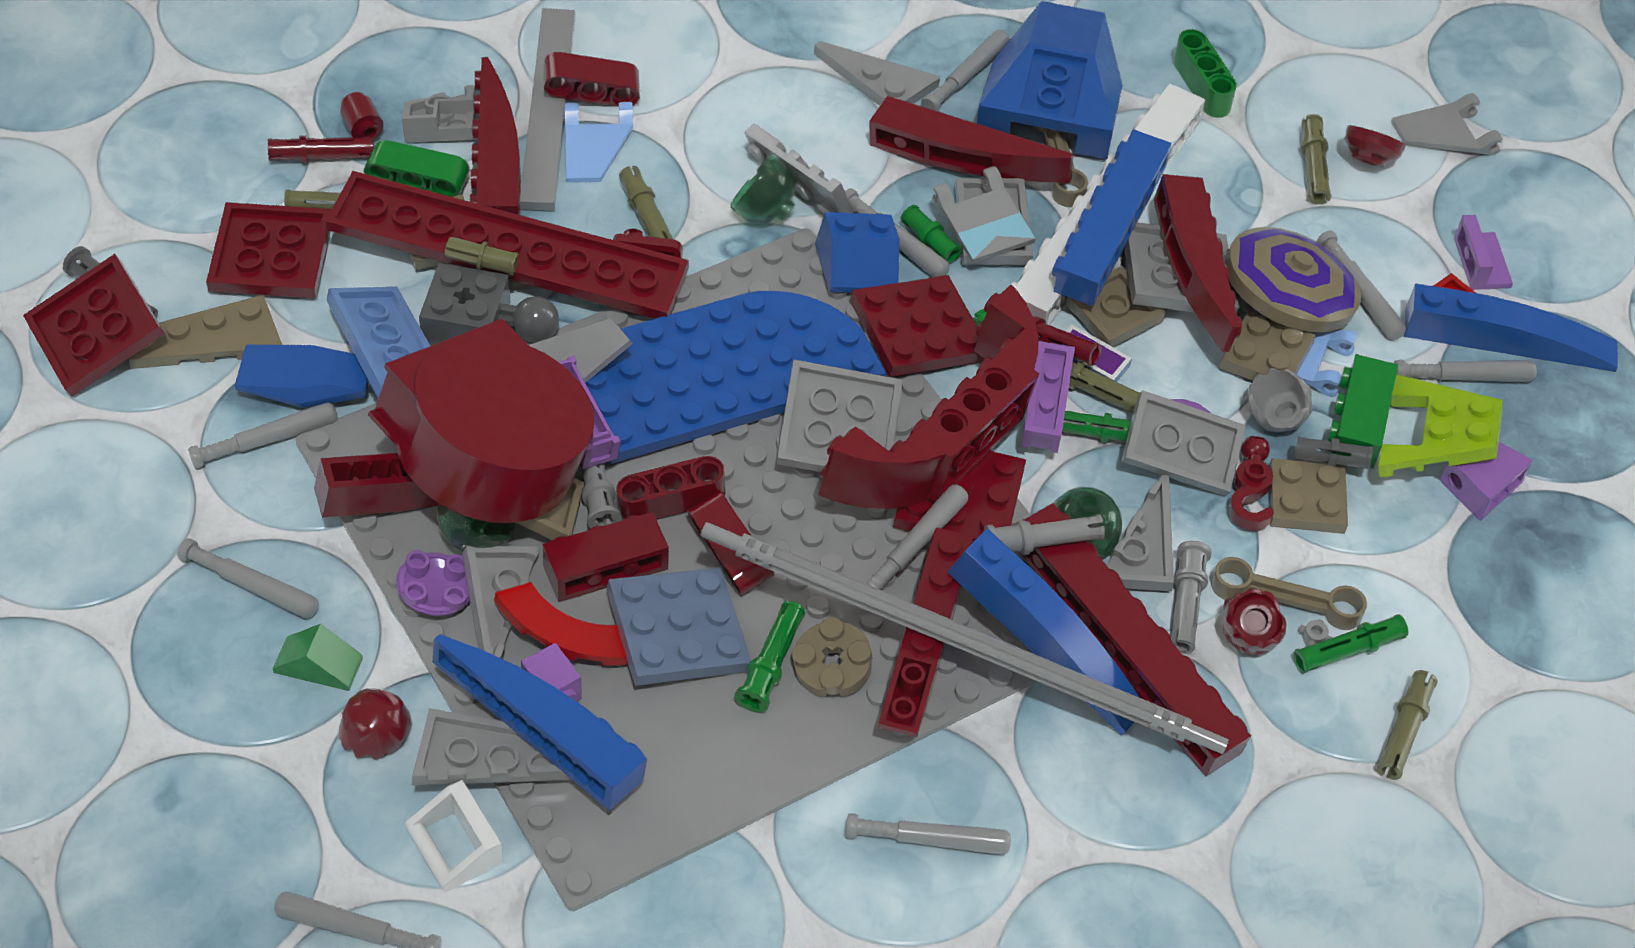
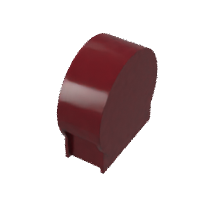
M503 319L496 320L385 363L384 368L387 371V375L376 407L369 411L368 416L396 445L403 468L413 482L429 497L459 514L478 520L498 523H514L535 519L552 511L562 502L569 491L594 430V412L591 401L580 382L562 364L542 351L529 346Z

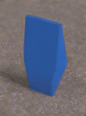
M246 344L234 386L235 390L303 408L328 402L333 403L364 398L367 394L369 380L353 353L315 345Z

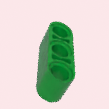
M1195 29L1182 31L1178 37L1173 60L1175 68L1191 93L1205 99L1203 111L1207 115L1216 118L1227 116L1231 111L1237 87L1236 80L1203 32Z
M381 140L376 143L363 172L367 175L454 197L460 195L470 173V167L464 159L456 155L390 140Z

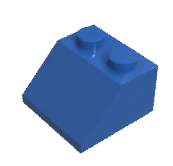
M824 213L815 245L829 292L852 293L854 289L899 282V236L891 214Z

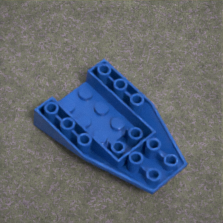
M1041 1L993 60L979 104L977 124L1009 134L1012 122L1078 134L1074 153L1107 159L1123 85L1105 13Z

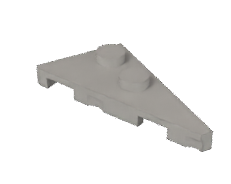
M822 41L814 45L815 56L879 106L887 96L914 104L939 87L940 77Z
M1161 474V478L1153 484L1141 509H1138L1125 531L1123 539L1118 542L1107 564L1109 569H1113L1118 573L1125 588L1172 591L1174 574L1169 475Z
M538 546L465 547L462 556L479 649L499 658L501 657L505 646L504 643L512 624L501 613L494 602L495 592L528 583L529 574L539 552Z

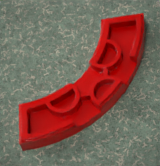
M532 582L495 592L494 602L506 619L523 635L529 634L546 645V647L556 643L567 658L575 661L578 657L602 661L601 665H628L617 625L589 623L563 613L546 601L536 590Z

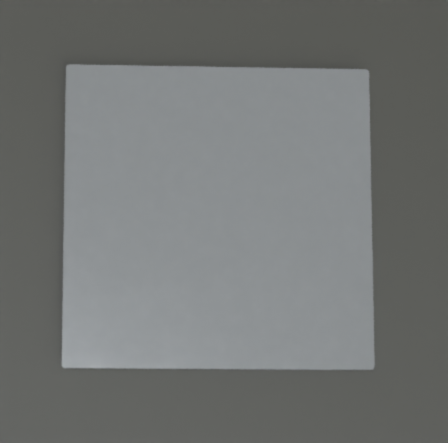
M807 228L686 276L671 311V314L755 291H784L805 295L825 302L851 318L865 333L886 371L850 301L851 293L829 292L815 245L817 237ZM610 307L558 328L552 337L612 318L620 328L654 318ZM526 342L528 345L534 344L533 342ZM921 372L891 377L903 380L894 444L898 440L904 442L909 437L915 424L922 418L925 420L929 419L937 404L942 400ZM377 403L340 417L333 424L297 435L295 439L296 446L315 478L320 458L398 453L396 445L368 416L369 411L375 409ZM784 413L610 464L609 461L604 463L607 480L614 485L616 491L618 482L627 475L702 456L716 457L724 465L725 497L752 537L865 584L887 561L886 557L910 532L893 527L897 508H861L821 497L819 495L823 480L820 477L821 472L776 464ZM579 465L574 478L584 482L581 466ZM616 493V496H615V499H614V504H615V507L618 509V501H617V493ZM582 495L571 535L590 529L587 523L589 510L588 506L583 502ZM1018 498L1011 526L1016 525L1017 521L1031 516ZM443 505L399 512L338 516L453 713L502 721L432 663L434 638L439 634L478 648L471 602L469 601L461 610L452 614L438 616L417 612L405 604L397 592L396 577L399 568L405 563L406 556L410 552L420 550L425 553L438 552L449 556L454 554L462 556L466 546H538L539 552L529 574L528 583L532 582L536 590L546 601L571 617L594 624L617 625L606 588L558 602L543 567L542 544L552 540L515 522L498 523L478 520L454 512ZM683 512L656 519L669 546L668 570L655 574L721 568L751 660L757 658L761 653L784 601L788 603L789 601L797 602L806 611L780 667L782 679L779 684L774 685L769 695L770 705L768 709L762 713L752 712L736 702L735 692L744 685L748 672L635 686L629 664L601 665L602 661L578 657L575 661L567 658L581 676L582 699L577 702L596 717L605 719L619 736L628 743L631 742L637 745L647 758L643 782L610 811L573 780L495 782L494 785L565 907L569 911H577L1038 681L946 643L918 737L878 728L906 626L777 572H774L775 575L741 595L703 537H700L701 534L693 524L688 513ZM932 539L902 571L898 570L887 581L886 585L881 589L882 591L914 603ZM1014 552L1022 561H1024L1028 565V563L1023 559V557L1018 552ZM962 587L953 617L954 621L1033 653ZM830 617L838 618L842 622L852 624L860 629L869 640L872 652V669L867 682L858 691L844 697H840V694H827V698L818 697L807 691L797 678L792 657V651L801 635L812 626L820 624L824 619ZM512 625L500 658L521 667L522 660L545 649L546 645L529 634L523 635ZM830 653L826 655L824 664L828 665L832 662L836 665L840 664V654Z

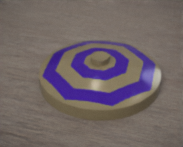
M1274 227L1249 229L1240 233L1233 240L1225 256L1224 264L1229 268L1228 280L1235 291L1255 310L1285 326L1308 332L1334 331L1347 325L1360 305V286L1342 260L1324 245L1302 234Z

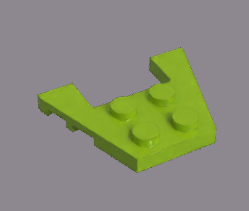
M1396 375L1391 407L1428 408L1423 441L1421 445L1382 444L1378 464L1379 477L1393 476V470L1409 467L1416 469V472L1424 471L1426 464L1447 461L1449 466L1497 458L1503 413L1502 399Z

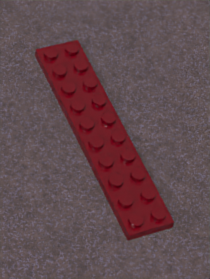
M356 171L351 172L326 220L327 231L472 269H477V265L447 258L445 256L446 243L450 237L482 244L485 241L488 242L490 247L519 253V259L513 276L485 267L481 270L509 275V280L654 319L663 316L668 317L671 314L689 269V260Z

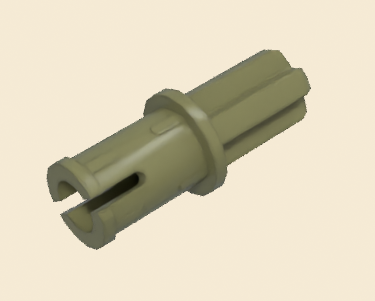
M450 237L445 247V256L447 258L477 265L478 270L485 267L513 276L517 268L519 253L490 247L488 242L485 241L482 244Z

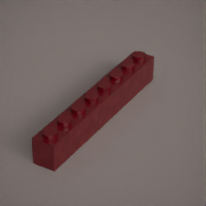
M1051 503L1024 520L1034 525L1070 520L1071 518L1066 513H1062L1054 503ZM1079 541L1036 547L1030 554L1021 555L1033 571L1059 595L1098 639L1123 672L1139 698L1192 719L1191 724L1229 739L1223 754L1187 739L1183 742L1174 739L1205 777L1243 753L1251 738L1244 721L1240 717L1233 715L1222 702L1219 692L1213 686L1208 685L1199 675L1193 661L1189 657L1182 655L1172 643L1169 633L1154 622L1148 615L1141 600L1131 595L1123 585L1118 573L1108 568L1099 557L1095 546L1091 542Z

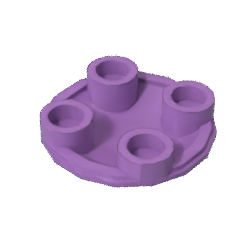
M414 550L406 556L405 563L399 568L396 577L397 592L405 604L417 612L432 616L449 615L461 610L470 601L464 561L461 555L454 554L449 556L438 552L425 553L420 550Z

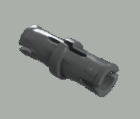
M1298 436L1295 459L1328 463V466L1333 467L1343 465L1369 470L1373 447L1339 443L1338 438L1325 441ZM1316 449L1348 453L1351 456L1317 452Z

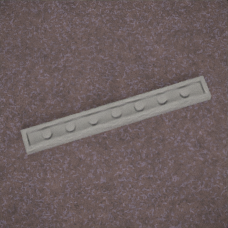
M542 8L519 201L520 210L555 211L565 103L567 99L556 98L545 92L544 59L547 55L554 52L572 54L575 10Z

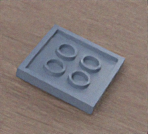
M721 568L609 579L606 589L635 686L747 672V666L751 659Z

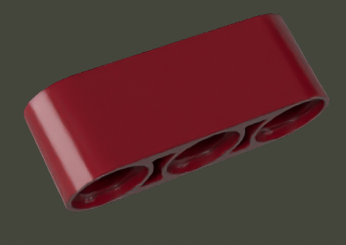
M554 52L547 55L544 59V90L547 94L556 98L619 107L620 102H632V105H635L640 100L639 70L634 64L628 62Z
M702 456L630 474L623 477L616 486L618 509L623 520L632 515H643L649 512H653L656 519L687 512V509L719 490L724 496L726 493L724 465L718 458L713 456Z
M720 490L687 509L689 517L700 534L705 523L708 522L739 536H743L744 533L751 536ZM703 538L741 595L775 575L772 570L736 556V551Z

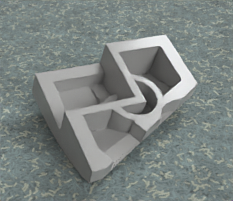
M475 85L464 86L465 94L452 98L442 92L434 94L429 98L405 102L402 114L405 143L473 140Z

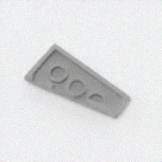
M429 708L412 775V785L454 784L460 780H463L466 784L572 779L503 721Z

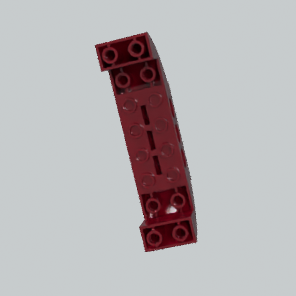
M1009 285L1000 295L994 293L984 306V311L987 313L985 319L976 330V334L979 337L974 351L985 358V360L979 366L976 375L971 379L969 377L964 378L949 400L946 397L937 404L929 419H920L911 430L909 437L904 442L898 440L890 450H887L856 426L844 437L838 435L827 449V454L829 455L828 462L820 474V477L823 478L819 490L821 497L841 504L868 509L908 507L927 500L935 503L951 485L956 484L979 460L981 461L1023 420L1040 374L1034 370L1038 357V333L1034 318L1025 300L1013 285Z

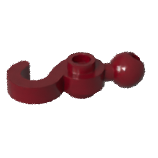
M1250 435L1241 445L1242 457L1246 461H1243L1237 468L1234 478L1237 490L1232 495L1228 511L1232 521L1239 527L1247 530H1260L1266 528L1271 523L1274 510L1267 507L1260 512L1252 513L1247 511L1243 505L1254 502L1268 493L1274 476L1269 465L1263 462L1270 453L1269 442L1264 437Z

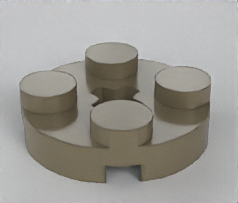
M835 617L826 618L820 624H816L805 631L798 639L792 651L799 682L807 691L818 697L827 698V694H840V697L851 695L867 682L871 674L872 652L869 640L860 629ZM830 653H839L841 663L836 665L832 662L825 665V656Z

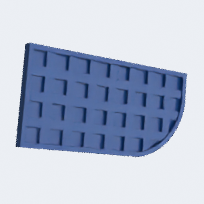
M755 291L670 314L668 317L663 316L621 328L633 344L585 384L613 435H618L621 440L617 459L609 461L610 464L784 413L793 360L886 376V371L862 329L840 310L825 302L801 294L784 291Z

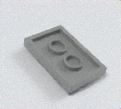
M956 178V203L987 193L981 184L983 178ZM1002 178L1004 187L1030 228L1024 179ZM1032 244L972 264L963 247L961 248L962 265H1026L1030 259L1033 260L1034 256Z
M1142 390L1137 397L1121 462L1160 475H1169V478L1226 496L1231 491L1246 425Z

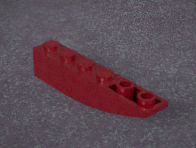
M481 57V71H475V91H480V95H474V115H479V119H473V140H478V144H472V165H477V169H471V190H476V195H470V202L520 215L521 170L517 129L503 84L489 57Z
M887 96L869 120L870 146L932 166L979 176H985L983 174L984 169L996 167L1000 172L1001 178H1021L1029 182L1070 183L1072 180L1073 153Z
M1163 174L1153 201L1167 257L1188 303L1201 324L1222 352H1229L1235 338H1239L1241 334L1242 320L1236 313L1235 293L1231 291L1228 281L1229 268L1224 265L1222 257L1223 244L1221 241H1218L1216 233L1217 221L1216 217L1212 216L1210 209V193L1206 192L1204 181L1201 177Z
M935 528L913 604L953 620L962 586L947 572L972 544L973 536ZM906 627L878 728L918 737L946 643Z

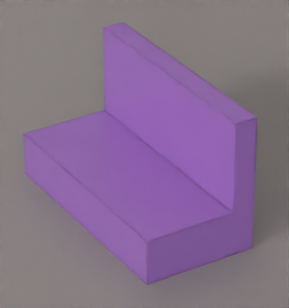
M1462 215L1454 240L1470 288L1472 290L1511 288L1513 282L1496 233L1482 232L1476 215Z

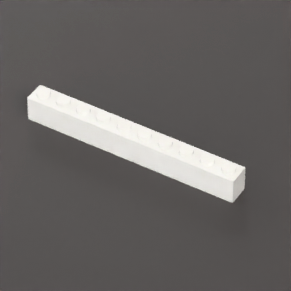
M1169 83L1162 94L1157 93L1154 96L1147 114H1140L1135 123L1134 130L1172 143L1168 166L1200 123L1205 99ZM1126 133L1122 140L1127 142L1130 134ZM1113 153L1108 156L1103 172L1092 177L1087 193L1076 198L1071 214L1060 219L1052 239L1047 237L1044 240L1036 260L1030 259L1020 281L1018 283L1014 281L1011 284L1025 300L1032 316L1045 319L1048 325H1051L1065 306L1066 296L1054 292L1056 277L1052 276V270L1055 261L1059 255L1064 257L1067 253L1065 252V246L1071 232H1078L1077 225L1084 208L1090 210V200L1097 185L1102 187L1104 184L1102 179L1109 163L1115 164V154Z

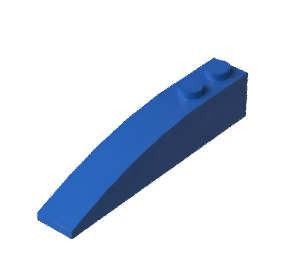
M1415 283L1405 309L1404 324L1406 331L1404 337L1613 372H1616L1618 368L1617 340L1555 313L1519 302L1484 294Z
M988 528L964 551L947 573L1035 655L1139 697L1102 644L1075 612L1038 574ZM1086 702L1121 735L1134 723V721Z
M441 634L434 638L432 663L610 811L643 782L647 758L637 745L631 742L628 743L619 736L605 719L596 717L587 708L553 685L517 665L482 649Z

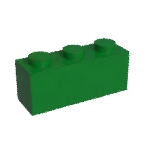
M1355 354L1351 368L1346 366L1343 368L1339 387L1345 388L1344 394L1338 393L1333 414L1339 415L1338 421H1332L1327 441H1331L1332 438H1338L1339 443L1366 447L1372 446L1370 468L1374 469L1383 444L1398 364ZM1331 452V454L1351 456L1348 453Z

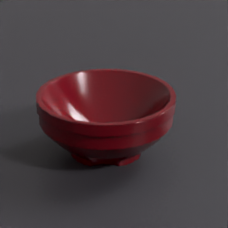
M1348 125L1344 138L1352 153L1351 157L1366 164L1384 167L1385 164L1400 158L1403 151H1405L1406 144L1388 135L1359 126Z

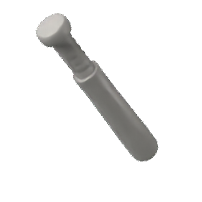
M1003 30L994 31L946 78V82L933 94H927L922 98V107L939 111L941 103L954 91H958L1000 53L1009 42V35Z
M849 188L845 191L850 206L855 213L883 214L876 212L859 199L858 193L854 189ZM894 222L899 236V250L930 276L947 275L950 268L949 263Z
M1333 231L1322 233L1318 237L1317 242L1337 255L1354 276L1361 289V302L1386 337L1391 340L1402 337L1406 331V326L1398 314L1370 282L1356 262L1349 259L1337 243V235Z
M1404 360L1394 361L1395 364H1398L1396 375L1410 378L1437 377L1438 380L1531 382L1537 375L1536 364L1530 360L1439 361L1438 364H1407Z
M329 402L234 434V437L207 445L206 447L191 446L188 448L194 468H201L206 461L236 451L241 453L333 424L337 421L338 416L333 404Z
M951 485L886 557L887 561L867 581V585L881 590L898 570L902 571L933 538L935 528L942 529L967 503L968 494L965 489L959 485Z
M191 538L185 539L179 546L177 555L182 561L189 562L193 560L200 565L215 570L220 577L302 618H311L318 609V600L314 596L244 566L230 558L223 559L198 547V543Z
M849 813L847 818L846 838L855 839L856 835L860 834L863 836L889 837L897 839V842L999 855L1008 853L1011 844L1010 833L1003 829L899 820V823L879 822L877 820L859 819L858 815L854 813Z
M291 892L281 893L275 902L274 911L281 918L380 945L389 943L403 948H440L441 937L431 934L428 937H423L422 935L402 931L401 929L391 927L390 923Z

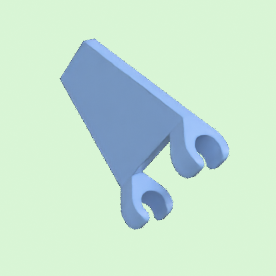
M632 102L619 103V124H579L578 103H565L566 183L602 181L633 129Z
M1351 330L1313 333L1315 334L1314 344L1297 373L1307 385L1313 386L1324 395L1336 396L1339 390L1341 374L1335 370H1318L1328 346L1343 356H1350L1353 353L1357 336Z

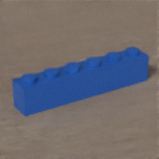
M1134 129L1127 142L1121 140L1115 154V164L1109 163L1104 172L1103 186L1097 185L1090 200V210L1084 208L1077 225L1078 232H1071L1065 246V252L1067 253L1064 257L1059 255L1055 261L1052 270V276L1056 277L1054 292L1094 307L1167 167L1171 142Z

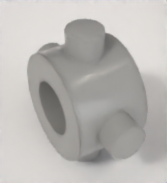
M1313 620L1306 626L1301 625L1299 628V632L1303 633L1302 638L1307 646L1332 638V636L1328 635L1329 629L1323 620Z

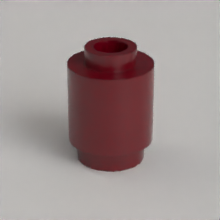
M352 92L342 99L340 114L352 137L373 136V139L378 137L383 130L384 123L372 100L361 92Z

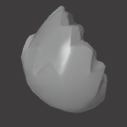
M1270 368L1266 375L1257 374L1252 384L1249 385L1248 397L1251 413L1260 426L1267 431L1274 433L1295 430L1312 413L1313 404L1310 386L1301 377L1288 369L1279 371Z

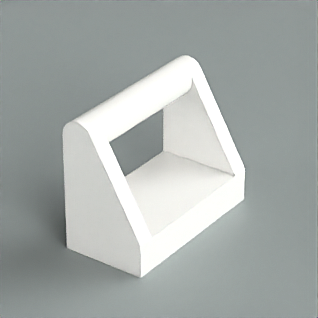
M463 780L446 787L405 823V827L443 891L452 890L503 864L501 842ZM454 814L476 850L450 870L425 827Z

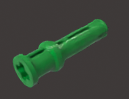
M784 601L761 653L757 658L749 662L747 666L748 676L745 683L735 692L736 702L749 711L765 712L770 705L769 695L774 685L779 684L782 679L780 667L806 612L797 602L789 601L788 603Z

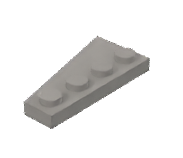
M755 123L744 132L750 144L748 150L752 156L759 162L766 160L771 164L772 171L782 181L789 179L793 182L796 191L805 200L808 201L812 198L816 201L818 208L823 214L825 212L853 213L841 182L835 178L828 181L822 169L814 164L809 168L802 156L794 150L787 154V150L781 141Z

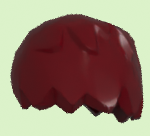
M1249 588L1243 593H1236L1232 598L1225 599L1222 618L1223 634L1233 647L1246 654L1258 655L1272 650L1282 642L1286 634L1287 623L1285 617L1280 612L1276 597L1271 592Z
M367 688L359 691L348 700L342 711L338 737L344 750H353L356 758L371 756L374 760H377L385 754L394 753L402 745L409 733L411 715L398 695L386 690Z

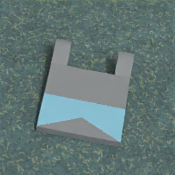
M996 167L983 170L985 178L982 179L981 184L987 193L957 203L954 202L947 183L934 186L936 194L932 196L933 204L942 211L972 264L1035 243L1036 239L1004 187L1000 172Z

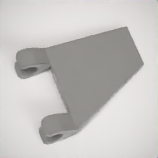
M1473 93L1467 94L1453 103L1392 118V124L1406 146L1495 155L1500 151L1497 143H1501L1503 140L1500 133L1496 130L1489 131L1477 139L1474 138L1462 118H1472L1477 115L1475 106L1480 104V100Z
M609 318L529 346L542 351L558 362L567 360V357L574 355L577 360L576 367L586 383L633 343L616 322Z

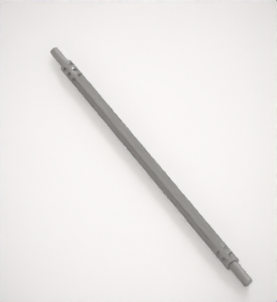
M708 522L705 523L700 537L736 551L735 555L1181 742L1187 739L1221 754L1226 749L1229 739L1191 724L1192 719L745 533L743 536H739Z

